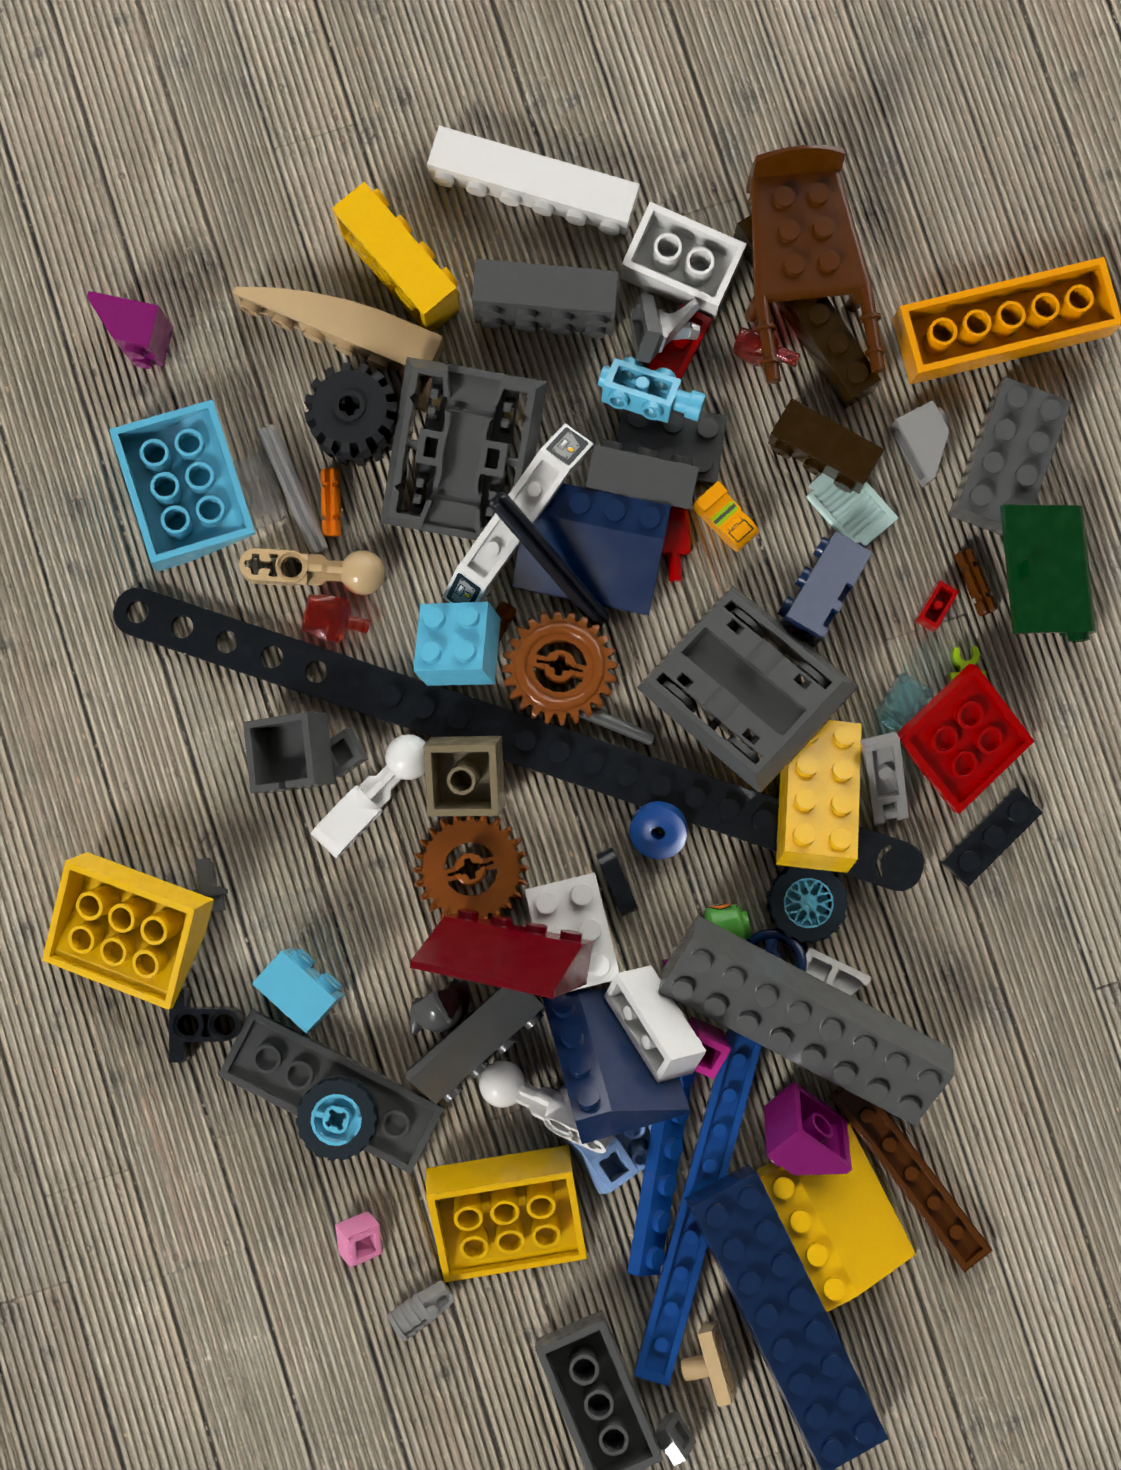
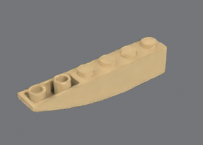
M235 286L233 295L242 311L256 317L260 313L272 318V323L283 329L290 330L291 327L304 331L303 335L314 342L322 343L325 340L335 344V349L350 357H354L355 353L368 358L367 362L378 369L386 370L389 367L399 371V376L402 378L404 377L407 357L439 362L445 348L443 336L377 308L344 298L310 291L274 287ZM423 376V377H422V382L427 383L428 380H429V377H424V376Z

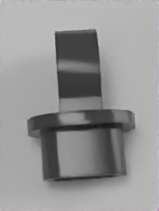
M211 858L195 860L198 888L193 891L214 899L211 913L225 911L224 894H228V889L217 886L214 862L211 861Z

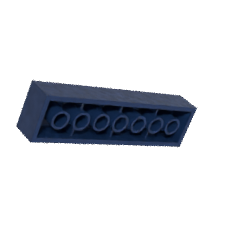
M747 1164L685 1197L684 1199L818 1468L820 1470H834L888 1440L889 1438L758 1173Z

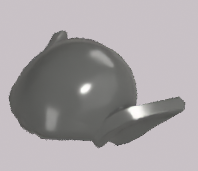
M453 978V981H450L445 989L427 993L425 998H414L410 1009L411 1035H417L422 1028L439 1033L450 1031L459 1025L469 1007L468 983L464 979Z

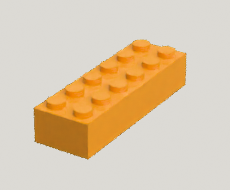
M1100 257L902 305L895 313L892 321L909 384L912 385L1110 337L1121 326V314L1105 257Z

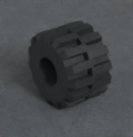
M351 362L341 363L342 371L335 373L331 366L323 371L327 377L323 382L315 378L310 385L314 395L306 394L304 404L308 412L304 413L305 420L315 440L330 458L335 456L339 463L348 465L350 460H354L357 466L367 465L366 458L373 456L375 462L384 458L381 451L385 447L392 451L399 403L391 384L388 385L385 376L378 370L373 374L369 365L360 363L358 370H354ZM356 406L357 409L354 410V415L348 416L350 408Z

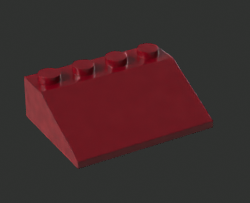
M458 909L457 913L442 918L411 959L410 968L554 999L586 985L593 941L582 939L583 933L563 929L560 931V934L547 932L548 926L528 922L523 927L513 925V919L509 917L494 915L489 920L479 918L478 911Z

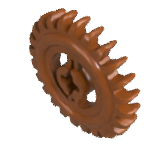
M555 610L554 618L550 620L545 612H541V623L538 624L534 619L528 618L529 630L522 627L516 628V632L521 639H508V644L515 650L505 651L502 654L503 658L512 662L501 667L503 673L512 674L511 677L504 681L503 685L505 687H516L510 694V699L523 698L519 706L520 711L529 706L533 707L531 719L534 720L543 712L546 725L550 723L553 715H557L560 726L564 725L566 715H570L574 723L577 724L579 722V711H582L589 718L592 716L590 704L603 708V702L599 694L608 697L612 695L611 690L605 683H615L617 681V678L608 673V671L616 669L618 664L607 660V658L614 655L616 650L603 647L608 642L609 636H596L600 629L598 624L587 628V616H584L579 622H575V613L573 611H570L567 618L563 619L561 612ZM554 642L567 643L574 646L582 654L586 666L576 664L574 657L565 650H555L547 657L537 655V653L546 645ZM557 662L564 663L565 671L562 672L561 676L555 675L553 667H556ZM533 669L543 670L545 680L557 687L567 685L572 681L573 677L583 680L574 689L566 692H553L542 686L537 680Z
M453 816L452 825L441 818L442 831L439 832L429 827L428 831L433 840H419L420 844L426 849V852L414 853L415 858L423 861V865L412 868L413 872L423 874V878L416 881L414 886L426 887L427 890L420 896V900L433 899L429 907L430 912L440 907L443 908L441 920L444 916L457 913L458 909L478 911L479 918L488 919L489 913L501 916V906L509 911L513 910V906L509 901L510 897L522 898V895L515 887L516 885L528 884L526 880L518 876L519 873L529 870L528 866L518 863L520 859L527 856V852L515 851V848L522 840L521 838L509 840L508 837L512 832V827L509 826L500 831L501 819L499 817L490 825L488 824L487 816H481L478 821H475L474 816H467L466 821H462L460 816ZM464 843L483 845L493 854L492 857L483 859L477 854L465 853L459 856L453 868L445 870L448 855L454 848ZM471 859L472 863H479L480 865L492 861L494 863L489 866L480 867V870L475 872L476 878L470 879L469 875H462V873L448 876L449 873L457 872L466 866L465 860ZM497 868L494 883L488 890L478 895L467 896L458 893L449 884L450 881L458 879L463 884L475 885L485 878L487 871Z

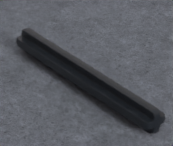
M497 493L489 503L493 511L578 610L588 617L592 626L596 624L600 625V627L603 626L609 619V613L511 497L507 493Z

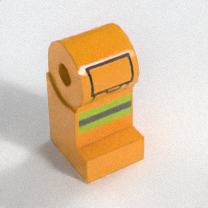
M718 480L694 502L692 509L730 548L738 552L759 534V530L754 522L741 511L740 506L729 496L728 490Z

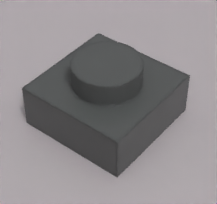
M345 728L330 739L334 777H343L369 759L352 729Z
M677 1410L665 1415L654 1433L660 1449L663 1453L667 1454L674 1466L686 1461L696 1443L695 1438Z

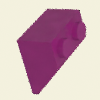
M88 291L87 299L123 353L132 360L131 363L145 369H152L153 365L164 367L173 326L159 305Z
M795 1082L791 1083L764 1106L766 1154L775 1165L782 1166L793 1175L847 1174L852 1170L846 1118Z

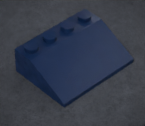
M562 483L533 525L603 607L649 616L671 514V505ZM520 543L511 587L569 599L523 544Z
M577 989L554 999H543L582 1144L690 1114L680 1077L660 1083L656 1082L606 1001L604 995L607 989Z

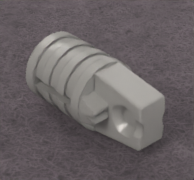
M440 1280L425 1290L415 1293L413 1297L408 1298L402 1305H398L395 1310L387 1313V1318L396 1334L403 1342H406L409 1337L414 1336L419 1330L434 1322L444 1310L455 1302V1298L449 1287Z

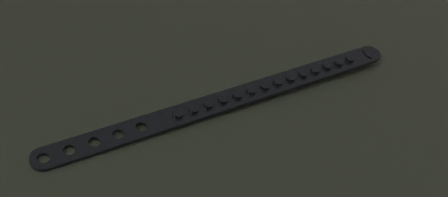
M139 587L128 589L118 597L113 610L114 622L123 633L431 737L502 736L503 761L641 807L655 801L667 802L677 807L689 823L777 852L779 799L759 794L758 792L550 723L546 725L544 721L533 720L529 716L439 686H427L421 680ZM137 602L145 603L149 610L146 620L141 623L131 622L128 616L130 606ZM181 617H188L193 623V631L185 638L176 637L172 630L175 620ZM224 632H233L238 639L236 649L229 653L221 652L217 646V639ZM268 647H277L282 651V662L277 667L268 668L262 663V653ZM316 661L324 663L328 669L326 678L319 683L309 681L306 675L308 666ZM859 826L858 860L848 873H839L889 890L905 891L915 886L920 880L924 862L920 851L914 845ZM890 845L891 849L883 855L880 861L882 876L879 877L876 870L877 857L882 849Z

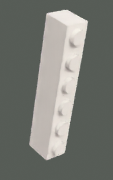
M440 125L427 162L429 178L433 179L438 185L444 187L455 185L466 188L467 192L478 197H485L486 195L497 197L506 205L516 207L521 204L531 207L534 212L540 215L551 216L555 214L565 217L571 224L584 226L586 223L599 227V230L605 234L614 236L619 233L627 235L640 186L639 183Z

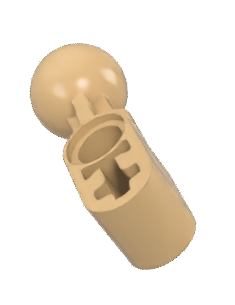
M252 548L245 551L239 560L242 576L253 584L322 586L326 581L342 582L354 594L368 595L377 591L385 579L383 562L376 554L367 550L352 552L344 561L327 560L323 554ZM254 558H259L262 565L272 566L271 558H277L275 563L277 577L271 576L272 572L269 568H261L258 574L254 575L251 568L246 566L247 564H253ZM288 560H296L301 564L302 571L296 577H287L281 571L282 565Z

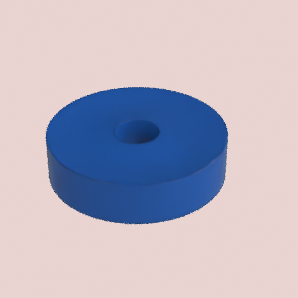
M661 801L650 802L640 807L634 814L630 825V839L634 847L641 854L653 859H666L676 855L683 848L688 833V824L683 813L674 805ZM661 827L665 832L657 834L653 831V828Z

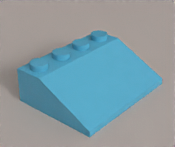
M213 399L109 429L147 553L156 572L192 562L256 534Z

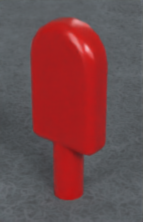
M671 506L662 556H667L669 582L683 581L681 555H689L691 552L688 509Z

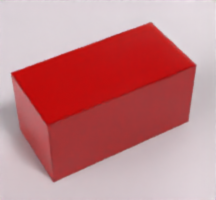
M941 580L938 581L914 621L934 632L938 629L959 591Z

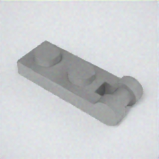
M891 732L860 740L869 803L868 814L872 826L883 825L885 820L896 818L897 821L909 818L900 738L897 733Z

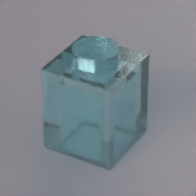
M903 672L895 678L874 712L882 716L880 721L884 725L898 731L899 728L902 729L926 705L934 691Z

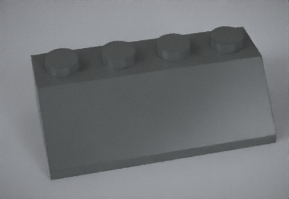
M499 987L463 1019L459 1025L415 1062L404 1076L434 1104H437L442 1098L448 1103L463 1089L459 1084L469 1074L476 1078L490 1065L486 1059L496 1050L500 1054L504 1053L517 1041L514 1034L522 1026L529 1030L544 1016L540 1011L545 1007L543 1001L537 995Z

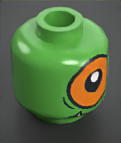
M718 904L705 908L703 913L704 919L744 940L750 939L748 913L746 910L741 911L738 904Z

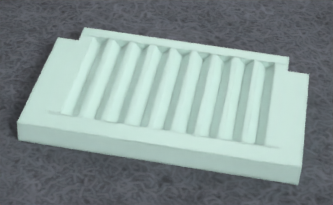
M823 473L809 484V487L813 490L806 496L809 502L835 531L858 544L860 543L864 548L899 518L867 482L860 494L855 491L848 493L834 485V480Z

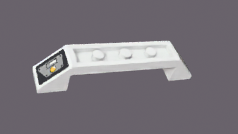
M566 423L539 450L508 494L533 524L570 472L574 473L594 446V443ZM496 513L456 568L442 596L449 603L483 602L492 590L489 588L521 543Z

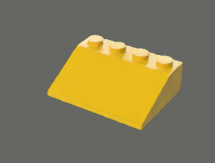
M83 853L65 860L42 961L171 1010L206 933L214 899L92 853Z
M847 1123L852 1170L849 1173L793 1175L782 1166H777L773 1162L756 1170L826 1313L859 1296L916 1255L850 1123Z
M569 1145L426 1168V1198L444 1283L587 1259Z

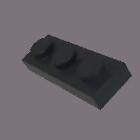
M1015 787L940 862L964 887H969L1043 812L1018 787Z

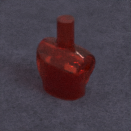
M741 327L734 344L733 354L753 366L761 367L760 362L763 360L760 335L755 330ZM774 335L777 357L782 359V363L796 367L801 354L780 347L779 341Z
M309 594L301 630L309 632L317 638L340 643L346 629L367 634L370 620L351 616L349 599L333 595Z

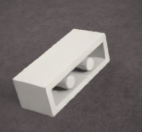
M650 965L616 973L604 997L656 1082L660 1083L692 1074L706 1053V1049L675 1001L658 991L661 979Z

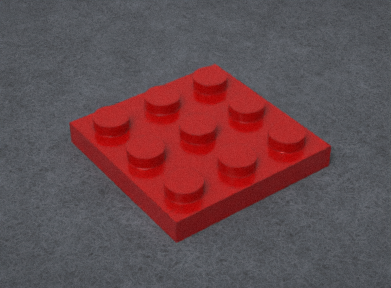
M971 663L897 732L902 749L950 809L958 814L1035 742L978 666Z

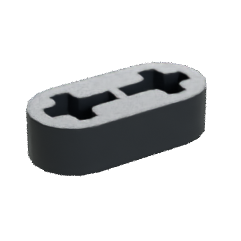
M611 847L595 854L621 916L623 917L637 911L638 906L613 848Z

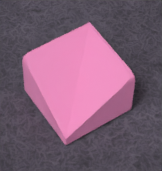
M363 1212L335 1224L338 1252L350 1268L383 1254L380 1224L369 1212Z

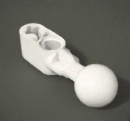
M411 734L401 735L391 741L385 754L387 765L376 776H368L359 786L353 787L312 830L311 835L336 859L339 858L382 813V808L392 798L391 790L402 779L413 780L425 773L423 746L426 742L420 737Z
M509 1061L493 1062L481 1074L479 1081L480 1092L483 1098L492 1106L505 1108L515 1103L521 1104L530 1109L532 1116L543 1120L545 1126L553 1133L596 1153L606 1152L614 1135L585 1144L581 1143L566 1088L561 1089L559 1092L547 1086L536 1088L525 1083V1077L521 1069Z

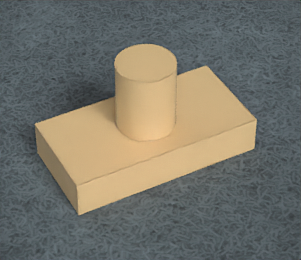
M718 1321L703 1323L697 1334L703 1355L681 1359L683 1377L686 1382L709 1377L717 1406L731 1405L736 1396L737 1389Z

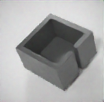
M302 712L243 722L250 793H277L335 784L327 713Z

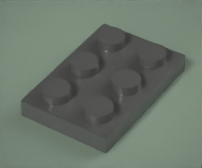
M622 409L617 442L624 444L622 451L636 453L637 447L658 451L657 458L671 461L672 454L693 458L692 466L699 467L696 483L713 486L718 480L727 415L702 411L697 422L684 418V413L673 410L668 423L659 420H650L643 415Z

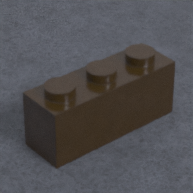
M793 398L789 401L772 430L768 444L773 446L772 450L781 457L790 459L792 456L803 463L802 466L810 473L821 476L823 473L832 478L834 485L848 493L855 491L860 494L884 451L880 446Z

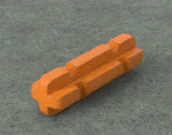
M325 468L320 472L321 483L324 485L321 488V516L324 518L321 521L322 534L325 537H339L342 534L341 522L338 520L341 517V490L338 487L340 485V472L336 468Z

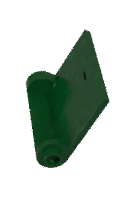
M1001 505L1000 512L1013 634L1059 633L1060 637H1067L1068 643L1089 641V634L1096 633L1083 506Z

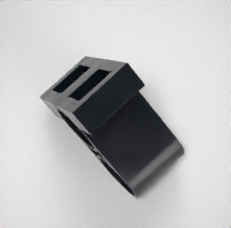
M182 987L174 1007L169 1010V1063H181L190 1060L191 1042H224L236 1038L246 1021L244 1013L237 1007L232 1006L191 1007V987ZM188 1014L193 1015L198 1020L199 1027L195 1034L187 1032L184 1028L183 1021ZM223 1014L232 1016L235 1021V1029L232 1033H225L219 1026V1020Z

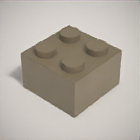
M502 736L431 737L423 746L427 817L499 816L505 807Z

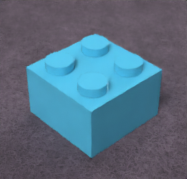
M489 602L420 604L413 671L427 686L495 684L501 617Z
M289 948L281 950L253 981L252 985L305 1033H308L320 1024L345 995L339 991L342 985L328 972L320 974L313 967L315 960L301 948L298 950Z

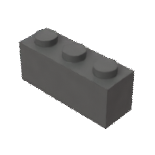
M605 439L602 441V446L594 445L585 487L690 510L699 467L692 466L693 458L672 454L671 461L657 458L658 451L637 447L636 453L622 451L623 443Z

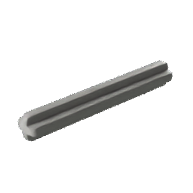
M274 424L261 428L258 434L311 554H321L328 550V545L278 429Z

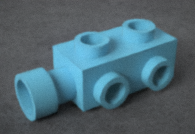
M625 357L623 360L614 358L611 367L603 366L598 381V386L603 387L601 402L609 404L616 409H625L643 415L647 419L659 420L668 423L673 410L684 413V418L698 422L707 394L692 390L691 393L680 390L682 379L676 378L673 371L667 368H658L654 371L642 367L641 362L633 357Z

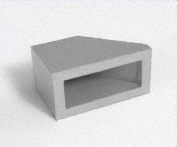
M933 400L895 419L889 427L921 488L928 486L936 477L950 431L948 429L949 420L946 413L941 407L937 408Z

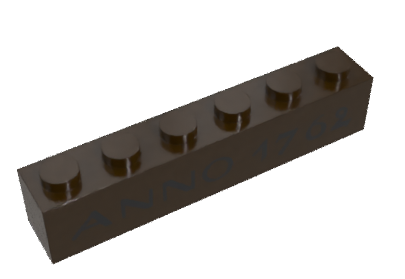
M751 214L737 223L733 238L747 244L744 256L753 268ZM827 297L775 302L844 409L874 392L881 378L877 373L871 372L870 361L865 357L864 352Z

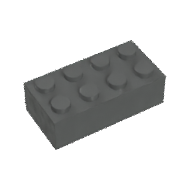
M476 259L472 295L475 323H481L482 327L489 329H499L501 325L515 326L517 330L523 332L536 331V328L550 329L551 333L557 335H568L571 331L585 332V335L591 338H603L606 334L612 335L619 271Z
M1004 377L994 389L948 516L1003 536L1000 506L1004 504H1035L1072 401Z
M603 1310L536 1339L535 1351L585 1470H643L663 1461L657 1438L654 1435L653 1428Z

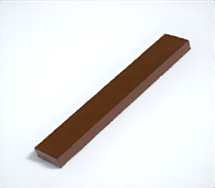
M842 1087L829 1096L964 1273L993 1251L886 1110Z

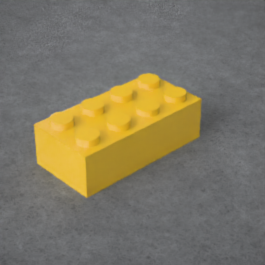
M364 181L332 207L339 233L420 327L434 332L460 311L458 300L460 294L456 287L458 281L446 267L441 270L433 261L435 259L434 253L424 241L418 243L411 236L410 233L413 231L408 222L400 214L395 217L387 208L390 204L378 188L372 191Z
M829 720L797 756L780 771L776 865L848 873L858 860L861 723Z

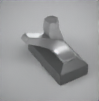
M640 292L629 321L637 361L650 363L671 340H697L700 334V326L688 322L700 308L695 298L678 311L668 314L662 309H658L653 295Z

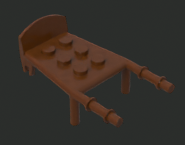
M800 145L777 149L757 155L750 169L746 193H750L748 206L752 210L754 295L745 312V319L748 322L758 321L755 332L760 335L763 360L760 362L762 368H765L767 384H776L781 381L779 365L782 364V359L777 357L774 331L777 329L775 323H772L769 304L772 302L851 295L846 302V308L850 312H856L861 306L862 316L859 317L860 323L864 324L868 348L865 351V357H869L871 372L881 373L886 370L883 355L887 351L886 347H882L878 324L881 314L876 312L872 282L840 174L846 155L842 147L832 145Z

